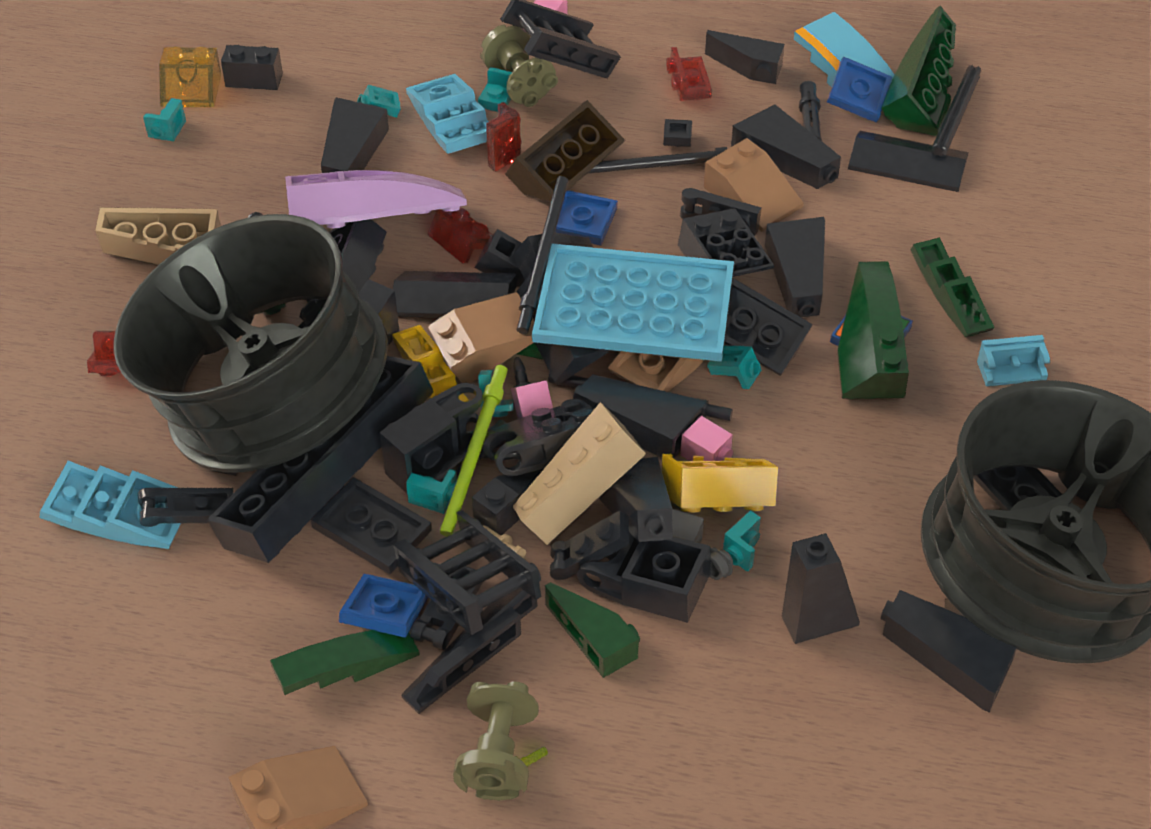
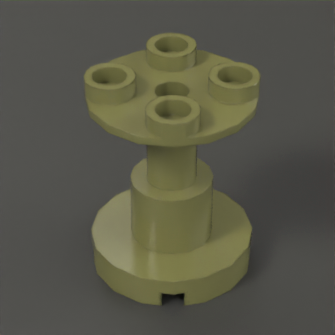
M503 24L490 31L484 38L481 45L483 51L482 54L480 53V58L488 69L492 67L512 72L507 82L508 95L514 102L524 104L526 107H532L550 89L557 85L558 77L556 76V70L550 61L536 57L529 59V55L524 48L530 36L525 29L513 25L506 27Z
M514 681L507 685L476 682L471 686V691L467 696V707L473 715L489 722L487 733L478 738L477 749L460 754L455 761L453 771L454 782L466 793L469 786L476 790V797L500 801L514 799L519 796V790L522 789L523 793L527 790L529 768L522 760L513 756L515 742L509 737L510 726L525 725L533 721L539 713V704L528 693L529 688L524 683Z

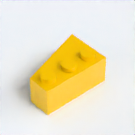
M662 454L661 470L669 499L684 512H700L702 507H713V510L720 512L732 511L733 507H744V509L749 511H762L764 506H776L778 466L768 460L724 457V461H704V456H693V461H676L672 458V454Z

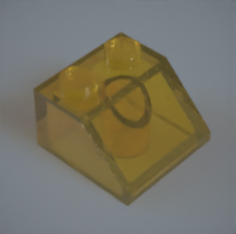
M176 46L163 48L159 63L161 107H166L171 98L180 99L183 107L215 106L222 74L217 48Z

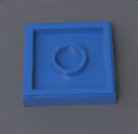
M843 56L839 63L827 103L877 123L882 112L881 107L892 81V76Z
M568 190L564 197L555 232L588 237L592 244L602 246L618 208V201Z
M363 574L340 610L339 622L406 638L428 597L413 584Z

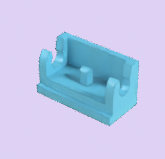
M1043 335L983 340L977 363L987 387L1047 380L1048 372L1044 364L1050 363V357Z

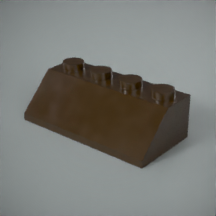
M587 100L518 156L505 175L524 195L551 202L558 177H566L569 180L566 190L568 191L623 144L625 139Z

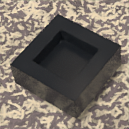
M665 119L663 145L691 147L692 120Z

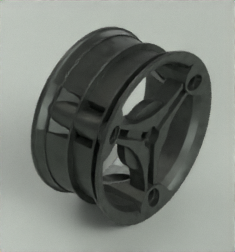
M267 214L237 220L213 229L178 249L160 263L138 286L123 309L114 337V355L120 372L136 389L148 394L156 410L168 420L170 435L175 445L192 462L210 470L221 472H248L269 468L292 460L325 442L345 426L369 399L382 375L388 351V340L383 322L376 311L367 302L359 298L354 283L343 271L341 252L334 238L318 223L304 217L287 214ZM305 299L327 300L323 309L309 327L301 329L294 324L275 323L261 328L251 325L254 315L283 303ZM242 336V338L237 342L236 339ZM228 347L229 352L221 365L220 371L223 385L201 391L183 392L189 376L202 356Z
M1038 380L1013 384L990 394L970 412L958 438L957 456L952 462L948 474L937 484L929 496L921 520L922 548L932 576L949 601L969 621L991 637L1015 646L1021 652L1047 660L1075 664L1104 662L1123 657L1143 646L1151 638V580L1140 584H1116L1111 581L1102 566L1107 555L1105 536L1098 523L1093 519L1095 506L1106 509L1119 508L1140 532L1151 554V413L1141 406L1109 391L1080 383L1059 380ZM1000 467H1033L1058 473L1061 482L1067 490L1057 498L1052 496L1027 497L1017 502L1010 511L983 509L974 493L973 476L983 471ZM1075 496L1087 502L1083 509L1071 503Z

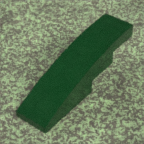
M940 237L913 244L910 250L922 275L940 305L965 338L993 330L994 325L971 276L964 277L955 256L949 258Z
M368 630L303 647L271 659L270 663L284 695H287L316 682L320 689L352 676L354 682H358L420 655V652L409 632L405 638Z

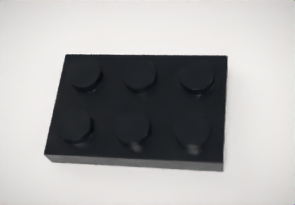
M354 477L311 519L313 529L388 574H391L398 567L393 544L406 539L416 548L432 531L430 521Z

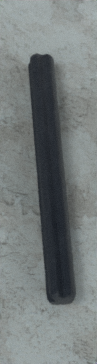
M969 65L933 143L931 152L934 156L944 157L947 154L980 78L981 68L979 66Z

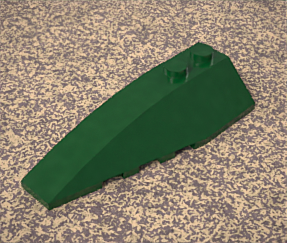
M941 5L934 10L910 45L892 79L881 107L885 117L891 120L897 128L937 136L951 104V95L947 91L948 87L952 86V77L949 75V69L953 67L954 59L950 51L955 48L956 24Z
M888 261L858 262L837 350L842 399L905 398L909 369L900 307Z

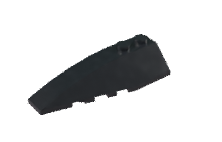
M372 219L345 222L344 227L333 228L329 231L341 252L343 271L354 283L358 294L376 270L377 266L375 263L377 257L384 249L383 241L387 233ZM305 299L308 303L300 311L299 318L303 322L298 327L302 329L311 326L327 300Z

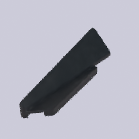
M520 588L488 605L480 614L483 629L473 635L464 629L402 693V698L420 714L521 635V619L538 607L537 600Z

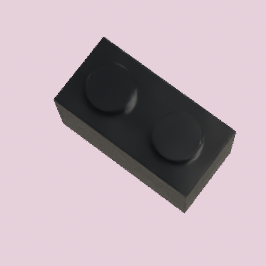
M226 45L221 59L225 87L278 90L283 75L279 48Z

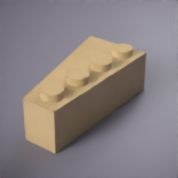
M100 208L95 231L103 253L159 265L187 243L220 227L221 222L217 209Z
M600 402L534 482L519 497L513 508L521 521L548 545L646 453L625 426Z

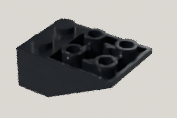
M735 208L683 218L678 246L685 257L734 261L732 277L774 269L773 262Z

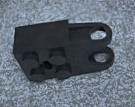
M471 383L457 384L430 398L420 406L414 407L408 414L396 422L388 424L380 432L385 474L405 493H407L406 482L411 473L423 477L429 476L470 444L474 430L466 431L467 422L477 423L479 416L474 412L482 404V390ZM467 392L476 396L468 402L458 399L461 394Z
M569 399L564 401L561 406L551 409H536L529 416L488 431L482 446L483 452L491 460H495L498 470L507 476H518L544 469L592 413L593 409L582 399ZM496 437H504L506 443L497 452L490 451L491 441ZM504 460H519L515 466L510 468L503 465Z
M629 532V545L607 556L609 561L583 563L577 572V578L583 587L602 597L628 607L688 623L711 574V546L675 536L671 540L638 542ZM586 573L599 577L601 581L590 579Z

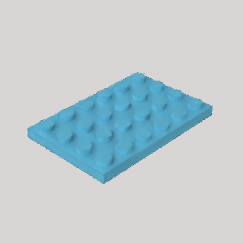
M552 244L533 326L532 342L722 362L734 261Z

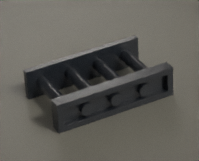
M511 0L500 18L504 23L525 29L531 38L524 50L533 57L607 79L621 58L617 51L595 45L588 37L594 24L578 17L526 0Z
M463 510L456 512L460 530L423 549L415 548L406 539L393 544L399 572L469 634L473 635L483 629L480 614L483 612L484 607L520 588L535 600L542 597L539 584L541 574L535 564L528 563L484 528L478 519H473ZM465 542L472 547L441 564L430 561ZM482 557L490 562L458 580L455 578L451 579L448 576ZM501 572L508 577L505 581L478 595H470L467 590Z

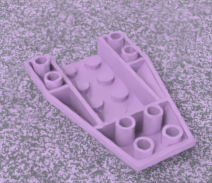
M356 170L285 177L289 215L304 217L319 225L327 224V228L344 227L345 222L409 213L427 214L431 210L437 209L457 211L460 210V206L467 205V199L460 189L435 179L402 172Z

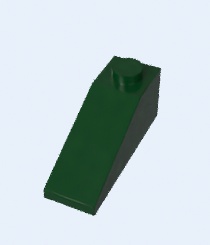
M552 582L545 585L546 607L602 678L638 659L640 636L632 624L627 625L619 614Z

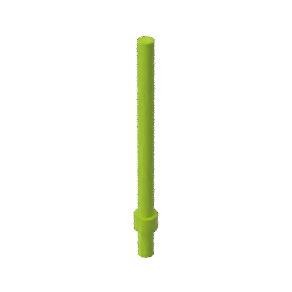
M503 365L496 366L490 384L485 387L483 393L484 403L440 529V534L447 537L454 532L458 520L456 512L460 511L463 506L496 405L501 403L504 394L502 387L508 372V368Z

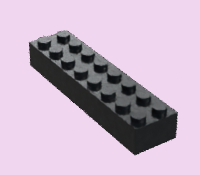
M387 356L377 386L363 407L345 426L312 450L282 464L259 469L207 519L222 547L267 563L275 558L285 545L302 530L314 515L381 448L380 432L388 424L396 422L408 414L414 407L423 404L434 391L421 362Z

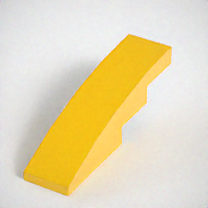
M421 325L392 334L393 340L403 359L421 362L434 391L427 400L457 385L455 374L444 362L439 347ZM464 393L458 397L461 401H469Z

